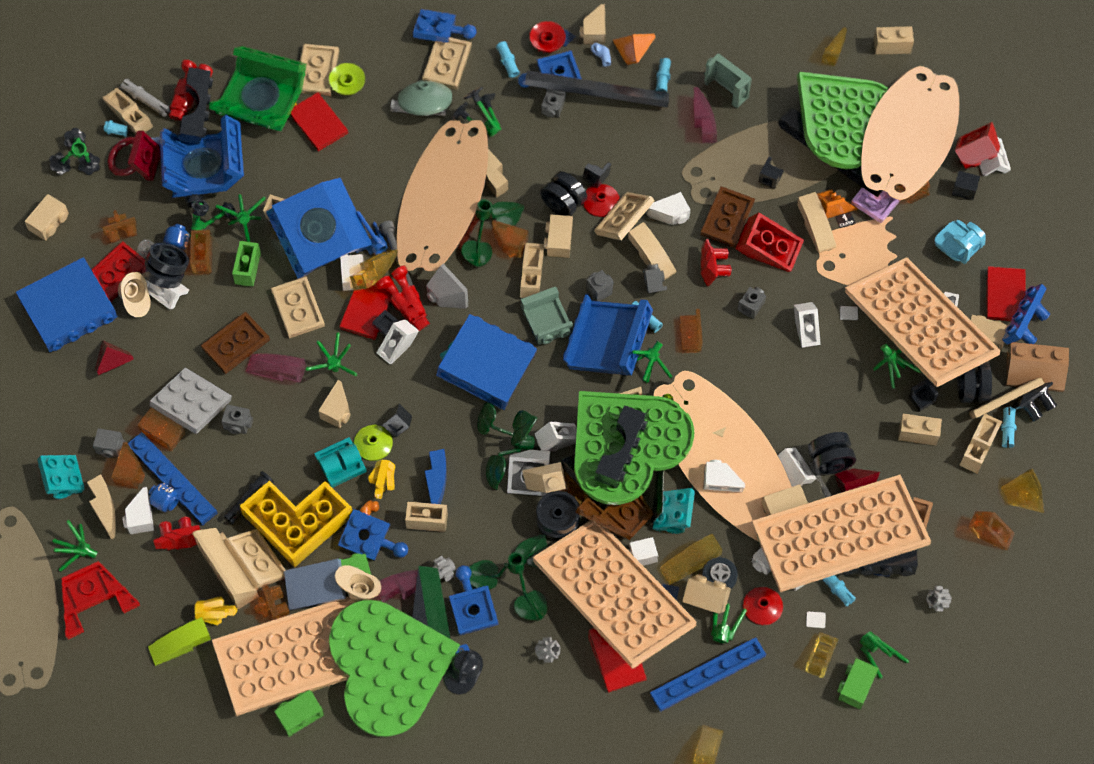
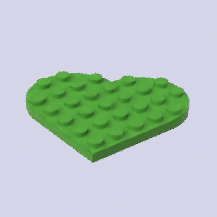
M799 72L797 82L804 135L808 147L820 160L832 167L852 169L862 166V147L865 132L874 109L888 88L871 80Z
M579 391L574 470L579 486L592 499L610 505L631 502L646 491L652 480L653 471L667 470L678 465L691 451L694 441V425L690 415L677 402L660 396ZM625 405L646 413L645 421H648L645 432H640L639 438L641 440L638 448L633 449L631 453L634 455L631 465H626L624 471L627 473L623 483L619 482L617 488H614L594 479L602 456L619 452L625 444L622 435L616 430L618 418Z
M364 600L346 607L336 617L331 627L329 646L334 662L341 671L349 676L345 687L344 700L352 721L364 732L378 737H390L409 730L421 717L460 644L381 601Z

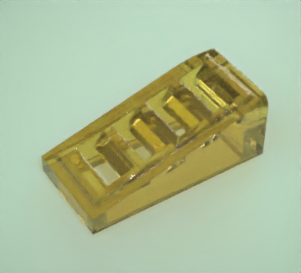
M843 27L824 51L822 63L832 66L837 64L846 39L847 28Z
M819 632L805 671L824 678L838 639ZM820 641L823 642V643H826V644L831 645V647H828V646H826V645L820 644Z

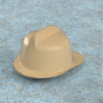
M138 272L127 274L119 283V297L123 300L124 307L131 316L142 317L147 314L151 305L146 280Z
M344 565L339 567L335 573V580L339 587L347 591L348 596L355 602L370 600L381 591L380 581L376 577L356 567Z

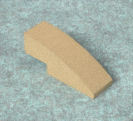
M118 88L103 97V100L135 135L137 131L143 130L146 132L153 127L148 116L139 110L136 103Z
M488 149L485 182L497 198L508 190V180L502 175V163Z
M816 192L798 197L797 206L805 220L804 225L818 253L836 248L831 227Z
M644 222L629 231L628 239L639 251V256L646 265L658 263L660 271L663 270L665 280L676 273V269L668 255Z
M525 244L520 298L540 292L544 244Z
M987 414L983 415L959 466L978 474L1002 421Z
M100 474L87 482L95 496L89 502L112 540L115 538L116 532L115 509L108 487Z

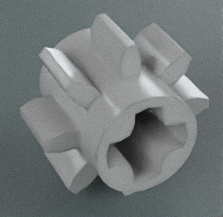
M440 556L434 560L435 566L433 568H438L440 579L443 578L447 582L454 577L453 572L456 570V567L449 557L445 559Z
M935 586L934 590H928L929 593L926 600L929 608H935V611H943V608H949L952 598L948 593V589H943L942 586Z
M544 637L543 641H538L536 645V655L539 657V660L544 659V663L553 662V659H558L560 645L557 643V640H552L551 637Z

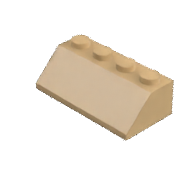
M216 528L193 532L199 550L237 609L258 598L257 590L259 588H254L224 544L226 540L225 534L223 532L219 533Z

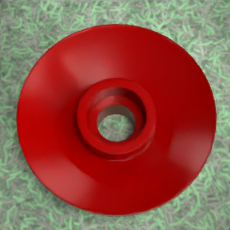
M540 22L530 32L531 44L541 52L557 51L565 43V31L555 22Z
M601 184L598 188L591 186L586 190L587 200L583 205L591 215L606 217L619 202L620 198L613 187Z
M757 587L745 596L743 609L747 610L745 615L751 622L757 625H770L780 618L783 611V602L779 594L773 589ZM760 602H767V606H762Z

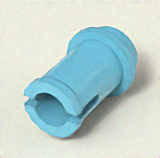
M110 120L106 121L104 132H107L108 135L112 133L126 137L129 127L113 123Z

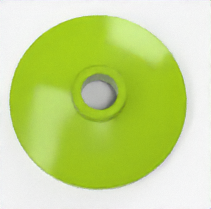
M344 63L336 66L331 71L329 83L335 92L342 95H352L363 88L365 74L359 66Z
M369 425L362 428L356 434L354 444L361 458L367 461H378L390 453L393 440L386 428L379 425ZM371 438H375V439H376L375 442H370L369 440H370Z

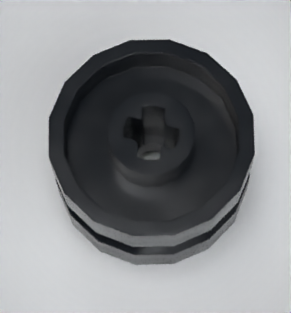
M558 171L551 178V182L545 184L540 190V196L544 203L555 214L561 216H572L577 211V207H580L587 200V193L583 186L573 176L564 171Z
M153 244L144 262L142 275L146 280L158 287L167 289L179 287L190 262L189 257L183 250L172 244Z
M989 361L957 377L958 397L961 403H972L974 398H976L977 402H990L992 373Z
M828 433L812 440L808 444L810 457L814 459L813 467L818 475L836 474L847 470L856 463L857 459L854 450L850 448L851 441L847 433Z
M553 491L544 495L538 502L536 510L537 526L541 534H545L546 538L559 541L578 529L580 514L576 510L579 507V503L574 496L563 491Z

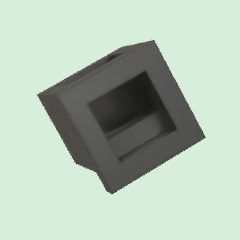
M547 89L542 104V114L548 117L559 118L565 103V91Z
M658 263L647 265V268L643 269L646 291L652 293L667 290V286L662 284L665 281L663 270L660 271Z
M749 287L743 298L740 299L737 311L754 319L765 303L766 295H764V291L758 287L754 289Z

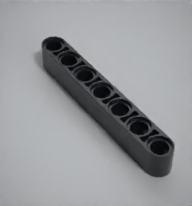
M790 108L778 120V125L782 130L810 149L805 140L802 114L796 109ZM862 166L852 169L834 167L871 194L876 195L880 191L870 189L865 185L862 177ZM877 174L870 176V180L874 183H880L882 180Z

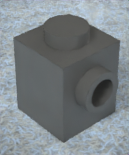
M601 270L598 273H592L588 277L586 290L595 301L600 302L612 295L614 282L610 275H606Z
M227 405L222 418L224 430H229L233 434H246L248 428H251L253 423L250 410Z
M98 428L93 447L96 454H101L103 457H119L120 452L125 448V440L121 432Z

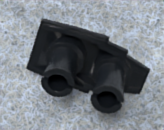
M1053 382L1044 383L1019 396L1012 408H1024L1032 422L1040 419L1043 414H1041L1033 401L1035 398H1039L1046 411L1055 408L1058 404L1048 392V388L1053 385Z

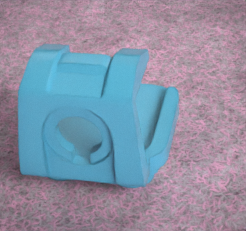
M957 220L950 222L935 237V245L951 259L966 264L985 245L986 235L974 223L969 222L966 225L962 221Z

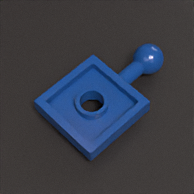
M421 9L413 31V38L448 43L451 33L463 34L467 39L474 38L476 28L473 25H466L464 27L454 26L456 15Z
M572 51L537 59L540 73L582 79ZM562 69L564 73L557 74L555 70ZM526 73L521 74L518 78V83L523 88L529 87L525 85Z
M353 509L338 546L361 555L366 554L367 558L374 561L381 546L392 550L394 555L399 558L405 557L408 554V546L404 542L395 544L385 539L390 527L389 523ZM363 529H367L370 533L367 540L359 538V532Z
M465 565L459 566L456 570V577L462 581L464 592L449 596L460 636L499 625L488 586L472 590L469 580L472 572ZM471 606L479 607L480 611L477 615L469 614L468 610Z

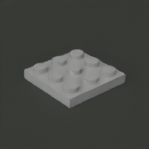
M184 368L150 400L149 406L194 434H197L231 401L232 396L189 369Z

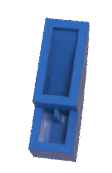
M445 449L429 452L432 470L425 471L431 504H441L447 480Z

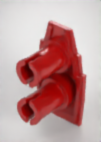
M706 239L701 247V275L707 287H709L718 276L729 277L732 269L730 265H717L716 259L726 260L728 258V249L713 248L709 240Z
M189 517L180 518L178 521L180 528L172 530L170 522H161L159 524L161 537L153 540L155 548L167 550L191 548L197 545L193 532L200 530V526H192Z

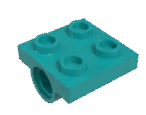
M350 437L314 453L332 488L367 472L360 453Z
M40 455L37 459L46 494H53L55 499H63L71 496L73 493H82L85 490L76 455Z
M691 488L664 491L663 512L654 521L653 529L656 531H667L672 534H682L685 528H690L695 491Z

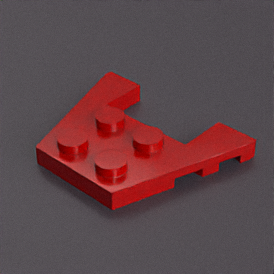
M99 561L62 578L65 635L67 639L85 632L77 616L78 613L116 596L123 613L140 606L138 600Z

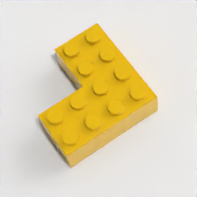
M270 481L240 505L242 515L294 567L300 564L349 520L352 513V507L326 481L297 506Z

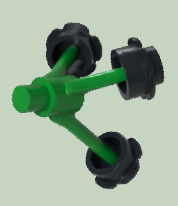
M198 194L185 197L187 206L192 208L193 221L190 228L192 229L190 233L192 238L196 239L202 229H205L224 215L227 219L235 217L222 211L207 222L200 221V216L207 214L209 205ZM223 202L222 207L236 212L231 202Z

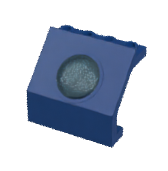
M224 115L221 118L222 131L217 134L206 135L205 138L201 139L200 144L178 141V135L165 128L160 131L162 186L171 190L173 197L224 192L231 188L244 176L240 122Z
M341 178L317 184L272 205V208L266 211L298 279L351 252H362L372 245Z

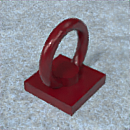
M143 130L137 131L135 137L124 138L113 146L108 156V167L117 176H128L137 171L147 181H154L161 156V148ZM133 144L128 160L130 167L125 169L117 168L115 165L116 155L126 145Z

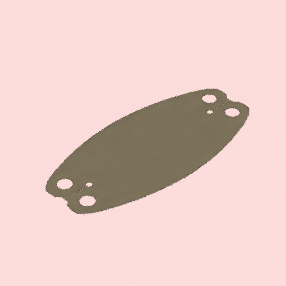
M777 120L745 129L717 142L689 161L682 170V176L685 181L691 184L692 190L690 193L695 202L713 205L721 186L755 198V202H761L796 193L828 178L839 170L820 160L810 149L782 130ZM768 157L772 158L771 165L784 170L775 189L758 182L760 172ZM699 167L702 170V175L699 177L692 176L691 169ZM702 188H709L711 196L708 198L702 197L700 190Z
M13 506L0 511V535H2L0 539V692L6 696L17 694L22 688L40 689L47 685L55 663L59 628L56 586L46 553L27 518L20 510ZM15 516L17 519L16 525L7 527L4 523L6 517ZM20 661L24 663L22 668L18 665ZM39 667L43 670V676L35 680L31 677V671L33 668ZM13 674L16 681L12 686L4 685L3 678L5 675Z

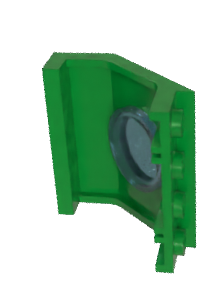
M245 46L234 48L233 55L237 56L235 72L223 96L218 100L210 102L209 109L214 110L219 115H227L233 119L281 132L303 90L307 63Z

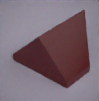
M102 340L95 370L100 375L130 362L134 358L130 352Z
M852 468L836 473L834 476L841 493L875 483L880 472Z

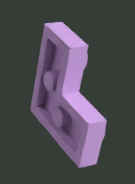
M861 188L852 199L851 204L882 224L900 200L891 197L885 190L876 197L864 188Z

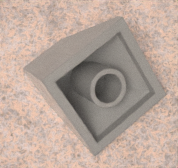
M442 264L426 285L428 299L432 303L435 302L439 307L466 309L468 307L467 288Z
M528 450L510 455L507 493L546 495L547 493L527 490L523 470L549 465L550 451Z

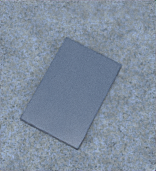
M341 559L284 571L289 610L293 611L346 599L345 590L339 587L335 580L337 569L342 567Z

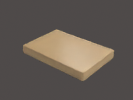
M450 38L448 43L435 41L422 81L439 82L448 88L457 90L472 46L471 42Z
M303 44L300 62L307 63L301 93H319L320 95L331 96L332 88L329 83V76L331 71L337 66L339 47Z
M626 192L596 227L595 233L598 236L622 240L653 204L654 199L652 196Z
M307 276L271 288L289 338L325 327Z
M257 529L226 538L224 544L255 589L285 579V568Z

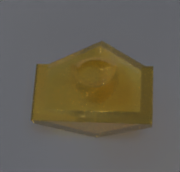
M1032 468L1001 487L1009 505L1044 513L1042 487Z

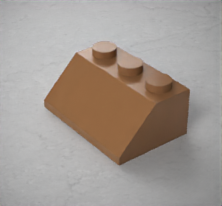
M1017 342L1011 343L1007 351L1006 386L1020 387L1040 377L1044 383L1053 382L1048 391L1064 392L1069 366V348Z

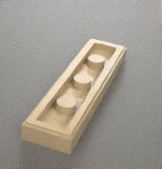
M1040 377L1033 379L970 411L969 414L972 419L977 418L1043 385L1044 382Z

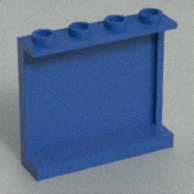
M84 257L16 291L22 306L27 311L49 352L59 350L63 345L74 342L82 335L94 332L98 327L109 324L117 318L114 307Z
M585 294L584 300L580 304L578 318L574 322L573 332L569 336L567 350L563 354V360L569 369L632 376L639 355L632 354V351L641 349L653 312L648 300L640 299L639 305L592 301Z
M469 314L440 363L436 376L505 410L531 360L534 359L537 348L529 342L521 341L511 333L500 330L498 326L490 325L483 321L482 318Z

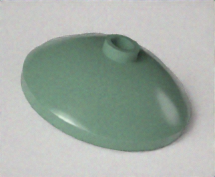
M418 81L409 84L398 95L400 108L415 115H431L441 112L452 102L451 90L442 83L435 81Z

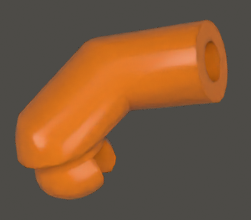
M372 500L367 501L360 509V512L368 515L373 511L377 512L379 510V503Z

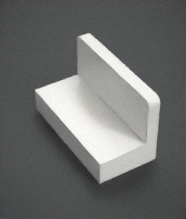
M998 138L1000 144L998 155L991 160L985 159L981 161L980 168L984 176L996 170L1003 173L1011 170L1002 139Z
M347 254L340 257L343 291L354 290L358 279L365 280L363 255Z
M146 280L149 295L168 309H173L179 296L187 294L189 291L182 284L179 287L167 289L158 287Z
M785 448L778 455L792 487L799 484L801 486L809 484L817 479L796 448Z

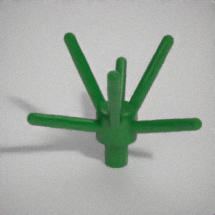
M239 194L240 211L238 213L216 205V208L237 217V219L229 221L228 224L232 225L238 222L243 224L246 242H250L247 223L249 220H261L260 216H250V214L266 197L263 196L246 211L244 210L242 195Z
M337 332L334 354L330 356L318 340L316 343L327 357V363L306 367L305 370L310 371L328 367V370L338 372L341 369L353 376H357L356 372L341 365V359L351 345L347 344L338 357L340 333Z
M656 341L652 348L649 347L647 351H632V354H639L637 361L645 357L649 359L643 376V381L649 383L653 365L656 361L670 379L673 378L659 358L660 354L658 352L663 344Z
M887 344L882 345L880 348L884 353V359L873 368L876 371L884 363H888L891 387L893 389L895 388L893 368L898 378L901 376L896 363L902 368L908 366L919 373L921 372L918 367L898 355L902 353L900 349L895 351V349H890Z
M67 520L66 523L79 541L78 544L73 545L57 539L52 540L53 543L72 548H54V552L76 553L59 568L60 572L79 556L85 557L87 555L95 558L97 555V551L91 549L90 544L85 543L83 525L79 524L78 533L70 520Z

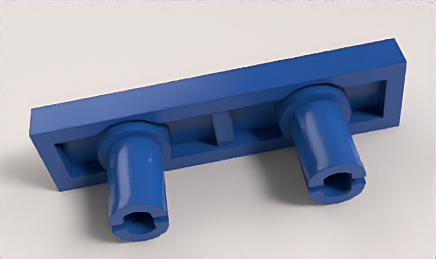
M1043 284L1035 287L1031 286L1025 291L1026 295L1019 303L1017 312L1012 316V321L1005 330L1006 333L1002 340L1007 345L1020 339L1026 344L1036 343L1037 337L1027 327L1033 314L1040 321L1046 320L1050 316V312L1040 303L1046 291V287Z

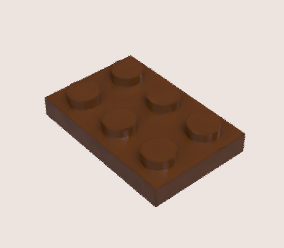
M721 186L700 235L735 248L755 203V198Z
M244 312L203 343L201 347L217 366L227 374L269 342L270 337L247 312Z

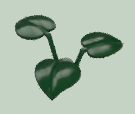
M480 200L475 212L476 217L481 220L477 242L470 240L463 244L461 250L463 258L476 267L486 265L490 261L493 251L489 243L480 242L484 220L488 219L491 215V218H496V222L500 226L513 227L519 222L524 205L515 202H497L492 205L489 200Z
M484 403L478 415V431L485 435L492 428L512 436L511 445L515 448L499 452L498 455L493 454L487 462V481L494 490H498V485L506 469L503 455L533 449L535 439L533 436L528 435L538 418L527 411H518L513 420L512 427L514 431L512 433L493 424L496 419V410L492 404Z
M545 534L531 537L520 543L515 552L509 555L508 563H504V567L499 573L497 565L490 560H481L469 567L472 572L469 579L471 585L475 588L488 586L489 590L497 586V578L501 577L506 569H508L511 573L519 575L524 595L515 600V612L526 620H542L547 612L546 598L537 590L527 594L522 571L526 562L531 567H538L533 562V557L548 548Z

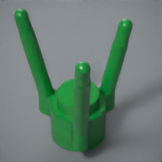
M726 604L722 623L718 624V627V613L713 612V629L711 632L713 640L723 644H728L729 640H733L734 633L747 612L746 609H743L731 631L730 627L726 625L730 604Z
M871 631L860 640V643L863 645L861 650L868 658L870 664L875 667L877 665L869 651L873 653L878 648L889 657H892V654H894L905 663L909 662L907 658L883 642ZM878 669L877 675L880 679H882L883 676L880 670Z

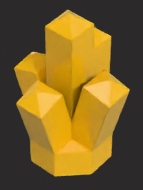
M388 460L377 461L374 470L368 477L370 483H376L374 497L377 499H382L386 485L387 490H394L395 464Z
M221 596L205 601H197L195 604V619L202 617L204 622L219 625L222 622V618L235 615L237 612L235 605L225 606L224 599Z

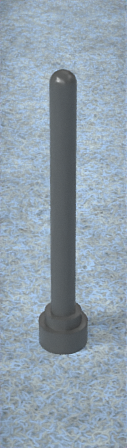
M385 221L379 225L381 234L387 237L396 263L400 267L397 256V242L394 237L395 227L392 221ZM407 273V282L409 285H413L409 273Z

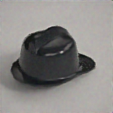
M469 649V651H460L453 657L444 676L445 685L449 691L461 695L472 690L483 668V659L479 653Z

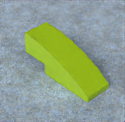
M201 617L170 632L148 648L154 664L157 666L193 651V647L207 642L211 638Z

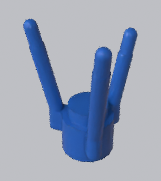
M357 211L358 217L372 237L370 239L372 245L366 248L370 255L373 253L375 255L382 254L387 249V242L384 240L376 222H373V226L378 236L374 234L362 214Z

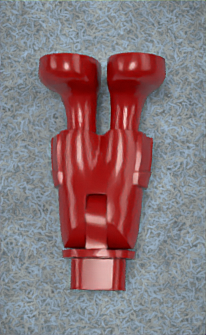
M187 59L181 62V68L185 72L184 79H179L175 88V94L170 106V118L181 121L182 116L187 115L195 104L194 98L185 92L186 76L189 67L211 71V77L213 69L208 65L199 64L197 67L195 63Z
M403 265L391 273L402 288L401 293L396 288L390 275L378 280L376 286L378 289L387 290L392 295L390 301L395 309L400 311L403 317L420 331L430 325L426 318L428 315L419 299L420 296L415 286L408 284L406 278L408 269Z

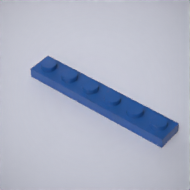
M143 432L127 444L128 448L162 483L177 491L180 503L202 526L218 514L217 510Z
M755 637L652 691L650 695L661 712L766 657V653Z

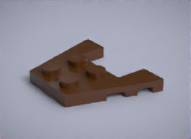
M642 495L625 504L609 505L604 511L590 498H587L576 510L578 514L628 540H631L654 515Z

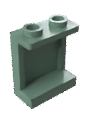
M719 53L707 61L704 84L708 86L713 80L717 81L733 93L732 105L738 109L749 98L752 78Z
M556 286L521 299V309L538 345L548 344L559 337H567L573 332V323L569 321L559 300V292Z

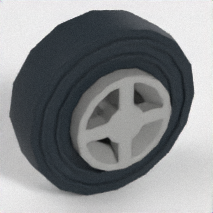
M717 557L706 563L703 567L702 576L706 577L707 581L713 583L714 581L723 582L726 584V587L732 589L737 582L738 573L732 561L727 558Z

